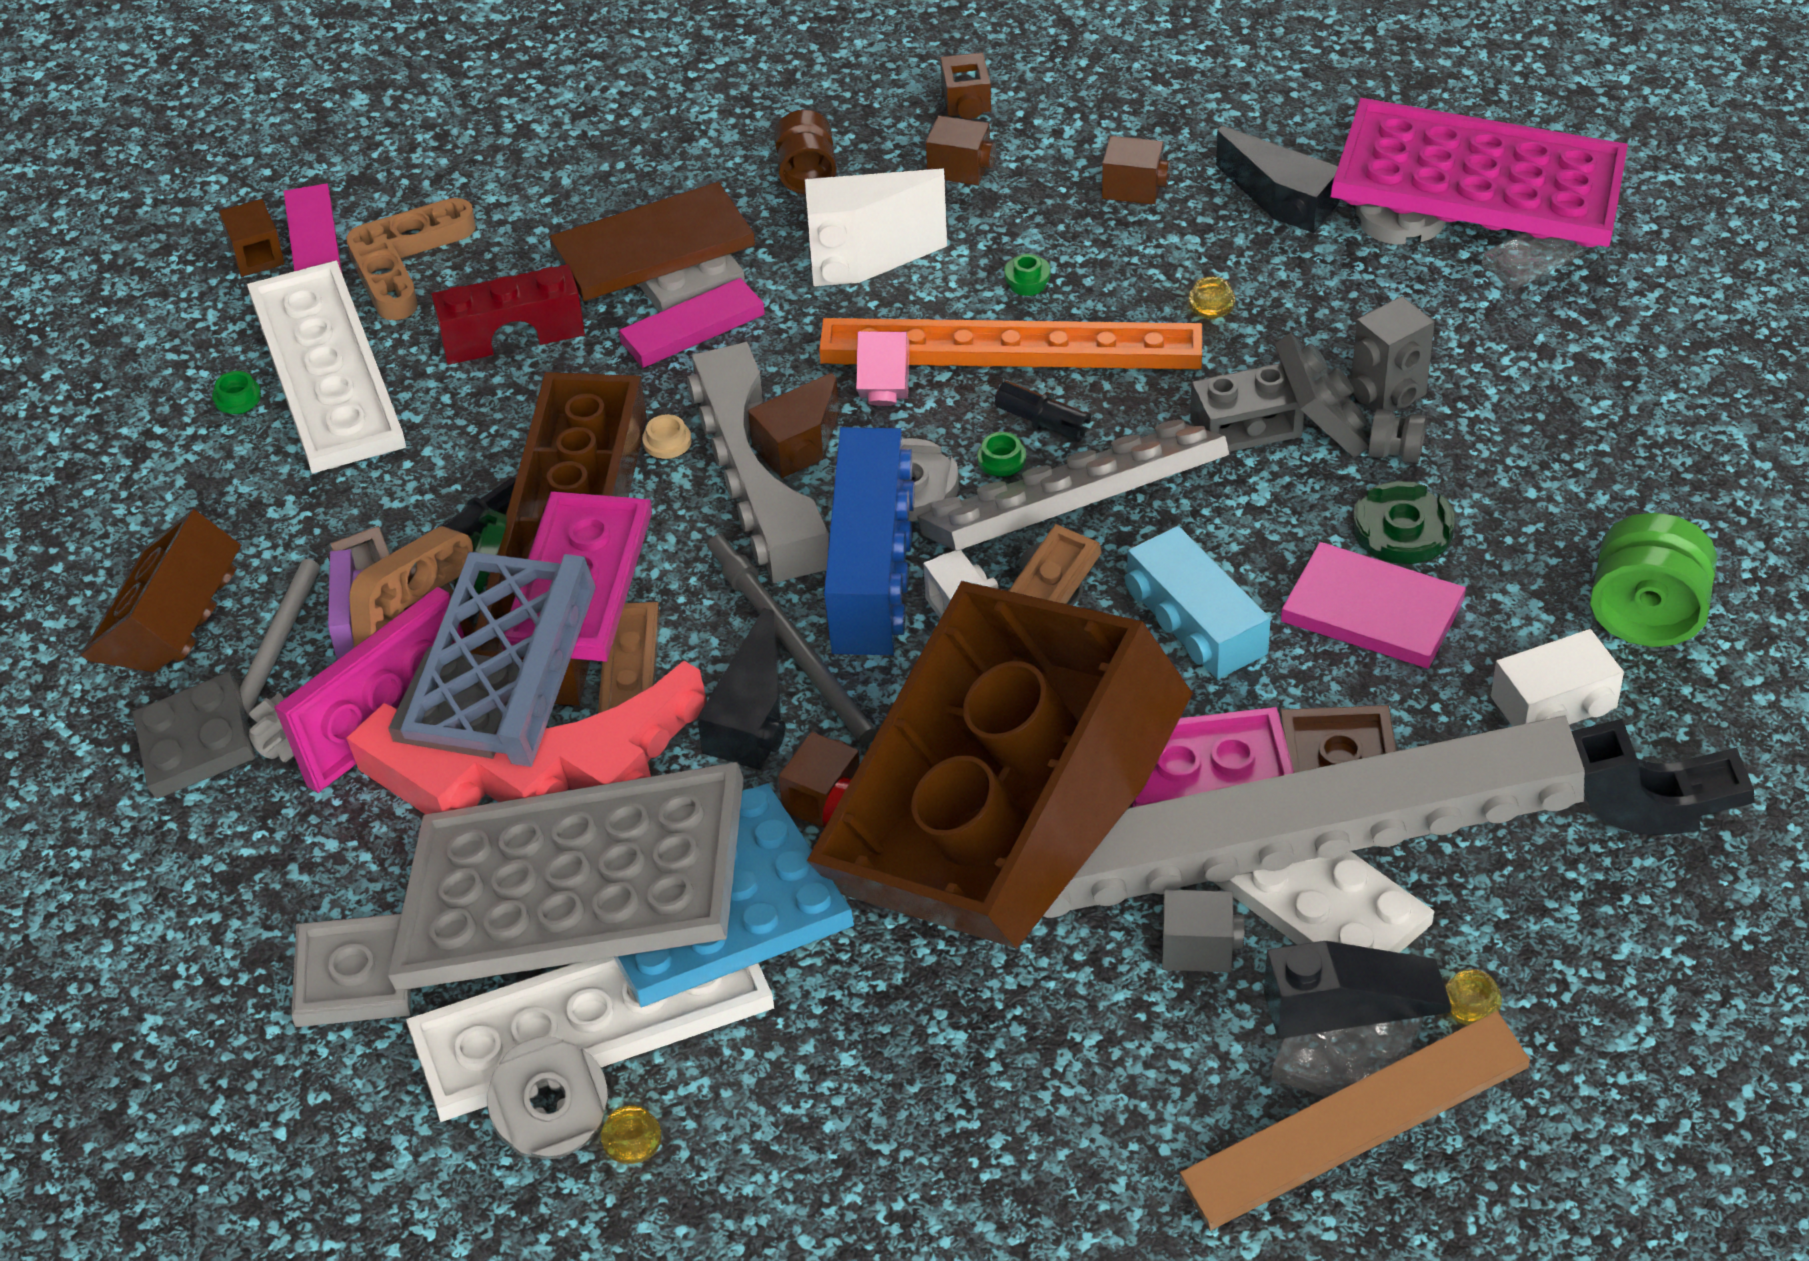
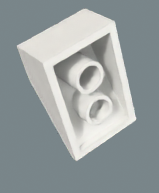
M944 168L805 179L813 286L860 283L947 247Z

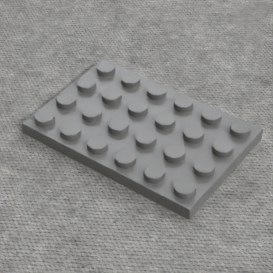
M738 762L423 815L388 977L395 990H406L727 939L744 779Z

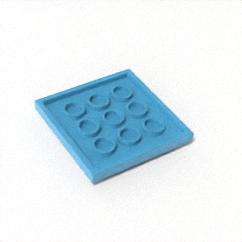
M768 783L742 791L727 939L614 957L641 1008L854 926L852 910L834 882L822 877L808 863L807 859L812 849Z

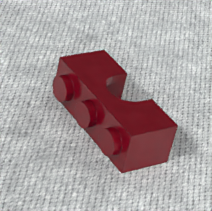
M569 264L546 267L533 272L499 277L490 281L467 286H456L448 290L431 293L447 365L494 355L492 337L498 328L509 322L522 321L532 325L535 329L539 345L585 336L579 293Z

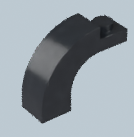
M1623 719L1571 731L1585 770L1584 794L1587 802L1595 814L1602 820L1619 829L1648 835L1687 833L1700 830V816L1755 803L1754 788L1737 747L1679 762L1651 763L1637 758Z

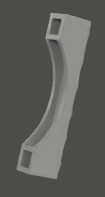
M744 342L693 354L694 375L687 376L689 394L693 404L701 403L702 405L699 407V415L705 435H714V438H711V443L718 467L724 465L727 467V470H724V477L731 499L739 497L740 502L737 503V510L744 532L751 530L754 536L750 537L756 564L758 566L766 565L773 583L826 570L829 548L828 531L814 499L792 490L774 478L757 460L748 444L751 434L748 410L763 403L760 371L748 343Z

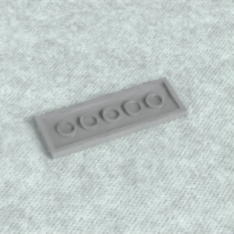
M1184 420L1167 421L1155 427L1156 433L1142 438H1140V435L1118 438L1111 442V449L1096 453L1094 450H1087L1072 454L1067 457L1068 464L1051 469V466H1039L1022 473V480L1007 485L1003 481L983 485L977 489L978 495L962 501L959 497L937 501L931 505L932 511L917 516L923 536L944 546L959 551L1230 455L1225 435L1205 430L1204 426L1185 424Z

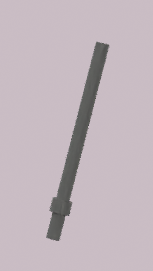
M717 534L708 541L707 547L722 565V575L731 587L736 591H742L759 614H761L764 608L774 611L777 638L861 745L873 742L877 730L758 580L759 573L755 566L745 555H739L724 535Z

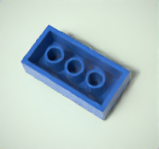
M840 427L824 590L832 654L894 655L895 635L905 634L906 611L905 604H902L903 593L908 592L909 565L908 562H905L906 552L911 551L912 523L908 521L909 511H914L915 483L914 481H906L912 479V449H903L901 428Z

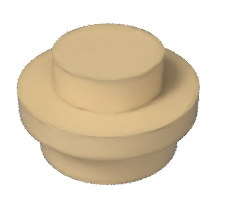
M669 414L651 419L642 437L645 451L653 457L672 459L682 455L689 449L692 441L691 432L683 420Z

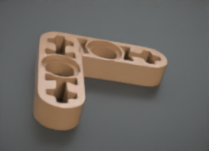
M462 198L445 199L359 225L348 233L346 239L351 261L377 313L382 318L401 320L411 316L416 311L418 304L414 284L400 258L463 240L474 233L476 224L472 204ZM422 230L416 234L402 235L406 231ZM380 269H392L384 274H371ZM395 290L397 298H393L388 292Z
M438 527L360 572L352 583L349 595L354 648L404 612L405 608L419 601L436 587L440 588L459 577L468 553L473 552V545L469 536L447 527ZM416 563L414 576L408 584L410 570Z

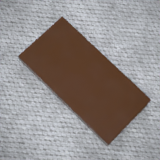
M719 181L549 236L551 249L560 264L570 265L578 293L583 301L755 245L754 232Z

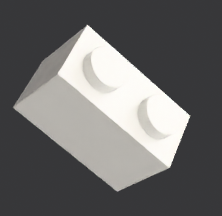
M1588 629L1497 660L1491 698L1512 726L1566 715L1570 725L1590 717L1603 716L1610 710L1616 709L1624 671L1593 631Z

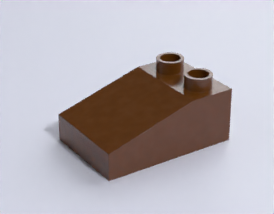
M961 581L807 861L822 877L832 880L842 895L1017 949L1144 789L1193 692L1143 621Z

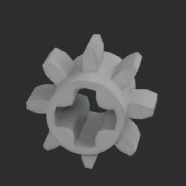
M277 693L270 700L265 698L249 712L252 719L257 722L249 729V738L254 748L261 755L270 759H275L279 756L283 762H287L294 754L274 706L284 700L281 693Z

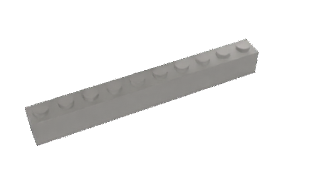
M1564 715L1128 808L1043 917H1059L1070 910L1094 905L1111 906L1122 902L1124 899L1150 893L1164 894V889L1178 890L1183 886L1207 881L1225 882L1236 875L1256 870H1281L1292 863L1315 858L1333 859L1343 856L1348 851L1367 847H1390L1401 843L1405 839L1429 834L1447 835L1457 831L1459 828L1485 822L1503 823L1518 815L1542 810L1560 811L1572 804L1584 802L1585 770L1567 717Z

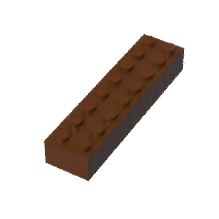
M545 372L506 513L507 524L497 555L528 559L551 491L629 497L647 421L641 376ZM490 572L486 591L505 581L501 573ZM512 592L487 606L495 620L511 611L515 594ZM481 611L474 632L488 625ZM496 636L471 650L470 653L494 657L503 652V648ZM570 659L554 704L580 706L590 660Z

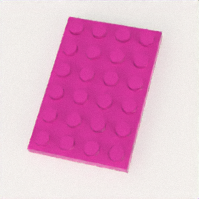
M1360 98L1333 180L1331 197L1343 199V201L1351 205L1371 204L1388 207L1393 212L1401 214L1415 212L1432 215L1445 222L1460 220L1477 223L1490 230L1510 229L1527 232L1530 236L1540 239L1554 237L1571 240L1584 247H1595L1597 245L1609 247L1628 144Z

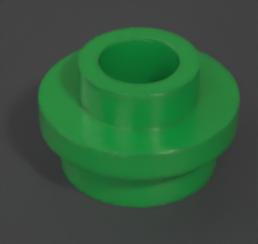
M1021 254L1007 262L1004 268V277L1014 293L1022 296H1032L1039 294L1045 289L1046 283L1051 277V268L1049 263L1039 256Z
M231 371L221 375L216 380L215 389L212 393L215 407L221 412L228 414L245 413L256 406L261 399L259 384L248 373L243 371Z
M995 432L986 436L982 441V445L977 451V463L987 474L998 477L1013 475L1024 467L1026 463V450L1019 438L1014 434Z

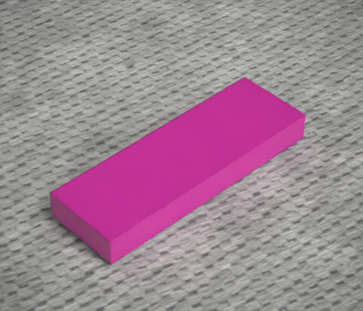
M328 183L284 190L294 271L337 260L342 273Z
M738 278L620 329V343L642 368H645L765 315L764 302L741 278Z

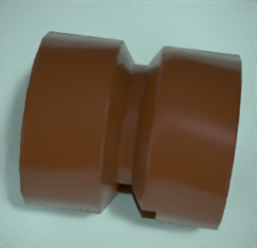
M812 110L793 111L782 117L776 125L774 133L778 154L779 176L781 182L789 190L806 194L805 179L835 177L837 167L830 124L823 115Z

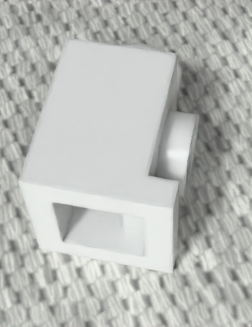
M962 550L942 554L923 563L925 599L940 619L961 581L998 589V583L994 577L987 579L982 568L977 564L973 566Z

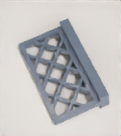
M477 552L468 553L400 729L405 739L507 754L511 764L532 767L596 589L585 557L564 554L562 562L559 564ZM479 571L501 573L505 581L479 595L474 589ZM538 578L552 580L549 591L529 602L520 590L521 587ZM513 592L522 606L495 620L487 606ZM481 611L488 625L461 639L457 633L460 621ZM530 618L535 625L533 634L512 646L503 632ZM497 636L505 651L478 665L470 651ZM464 655L472 669L444 684L439 676L443 666ZM514 662L519 670L516 680L495 692L486 677ZM480 681L489 696L461 711L452 696ZM445 700L455 713V715L437 725L421 723L427 710ZM495 708L499 710L502 719L496 734L477 732L470 726V722Z

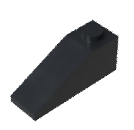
M1221 126L1217 130L1216 166L1273 219L1314 233L1339 204L1340 199L1331 197L1333 180L1338 168L1337 165L1225 126Z
M766 608L762 610L697 717L703 754L733 763L738 762L740 765L761 770L771 751L777 752L779 750L786 730L785 722L781 721L774 611Z
M1331 941L1267 949L1264 995L1278 1039L1451 1012L1452 1005L1436 959Z

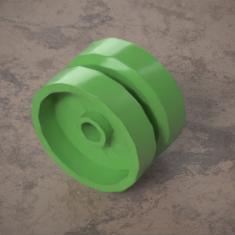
M1655 512L1631 515L1613 524L1602 538L1590 605L1596 620L1610 634L1632 644L1660 647L1677 645L1693 638L1706 625L1710 609L1712 585L1718 557L1712 540L1697 525L1683 518Z

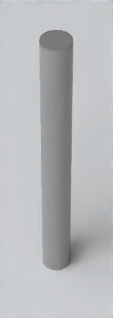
M304 559L301 561L239 688L247 720L250 716L249 712L254 708L320 571L319 564L314 560Z

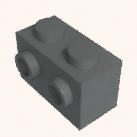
M1403 296L1367 312L1358 318L1356 322L1351 384L1354 389L1352 394L1358 402L1366 405L1373 412H1376L1377 408L1395 412L1410 406L1414 401L1425 396L1427 393L1435 321Z
M1282 363L1191 382L1190 419L1193 425L1204 426L1205 430L1225 435L1229 452L1302 437L1304 412L1299 408Z

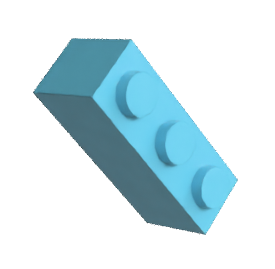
M1179 525L1128 550L1125 584L1130 595L1136 601H1142L1156 616L1161 628L1167 633L1172 632L1186 647L1191 659L1198 665L1202 664L1217 680L1268 654L1271 618Z

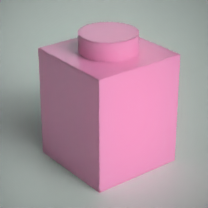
M858 332L856 389L860 398H868V404L876 406H892L897 404V398L908 399L909 339L907 333Z

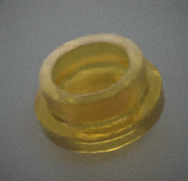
M1208 276L1199 279L1194 284V288L1189 293L1188 304L1195 314L1207 319H1217L1232 312L1235 307L1236 296L1227 280L1217 276Z
M1476 969L1463 970L1457 973L1445 986L1452 1005L1451 1012L1447 1014L1459 1023L1470 1025L1497 1010L1498 1012L1501 1010V991L1495 980L1483 971Z
M636 1105L623 1106L613 1111L601 1131V1141L605 1153L614 1161L623 1164H635L647 1160L657 1151L662 1138L657 1119L646 1109Z

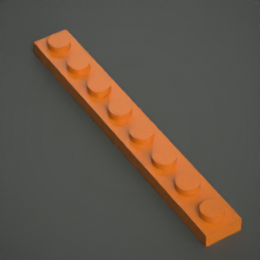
M823 318L819 348L820 364H857L858 332H906L909 339V365L1202 369V323Z

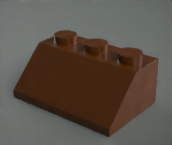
M193 508L143 548L80 656L90 662L149 672L158 671L171 660H174L176 663L181 662L196 643V638L191 635L195 627L202 625L217 605V602L212 599L216 590H221L234 575L237 566L232 562L242 545Z

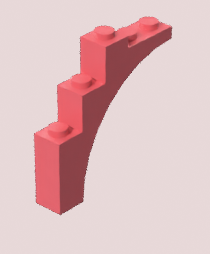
M683 661L656 684L614 708L578 722L546 728L532 767L511 764L507 754L496 752L494 758L490 759L393 742L388 728L397 709L385 703L346 739L359 771L426 815L477 806L486 794L497 802L563 792L568 789L574 790L651 777L647 762L651 758L659 756L665 750L668 742L687 723L697 719L707 702L700 670Z

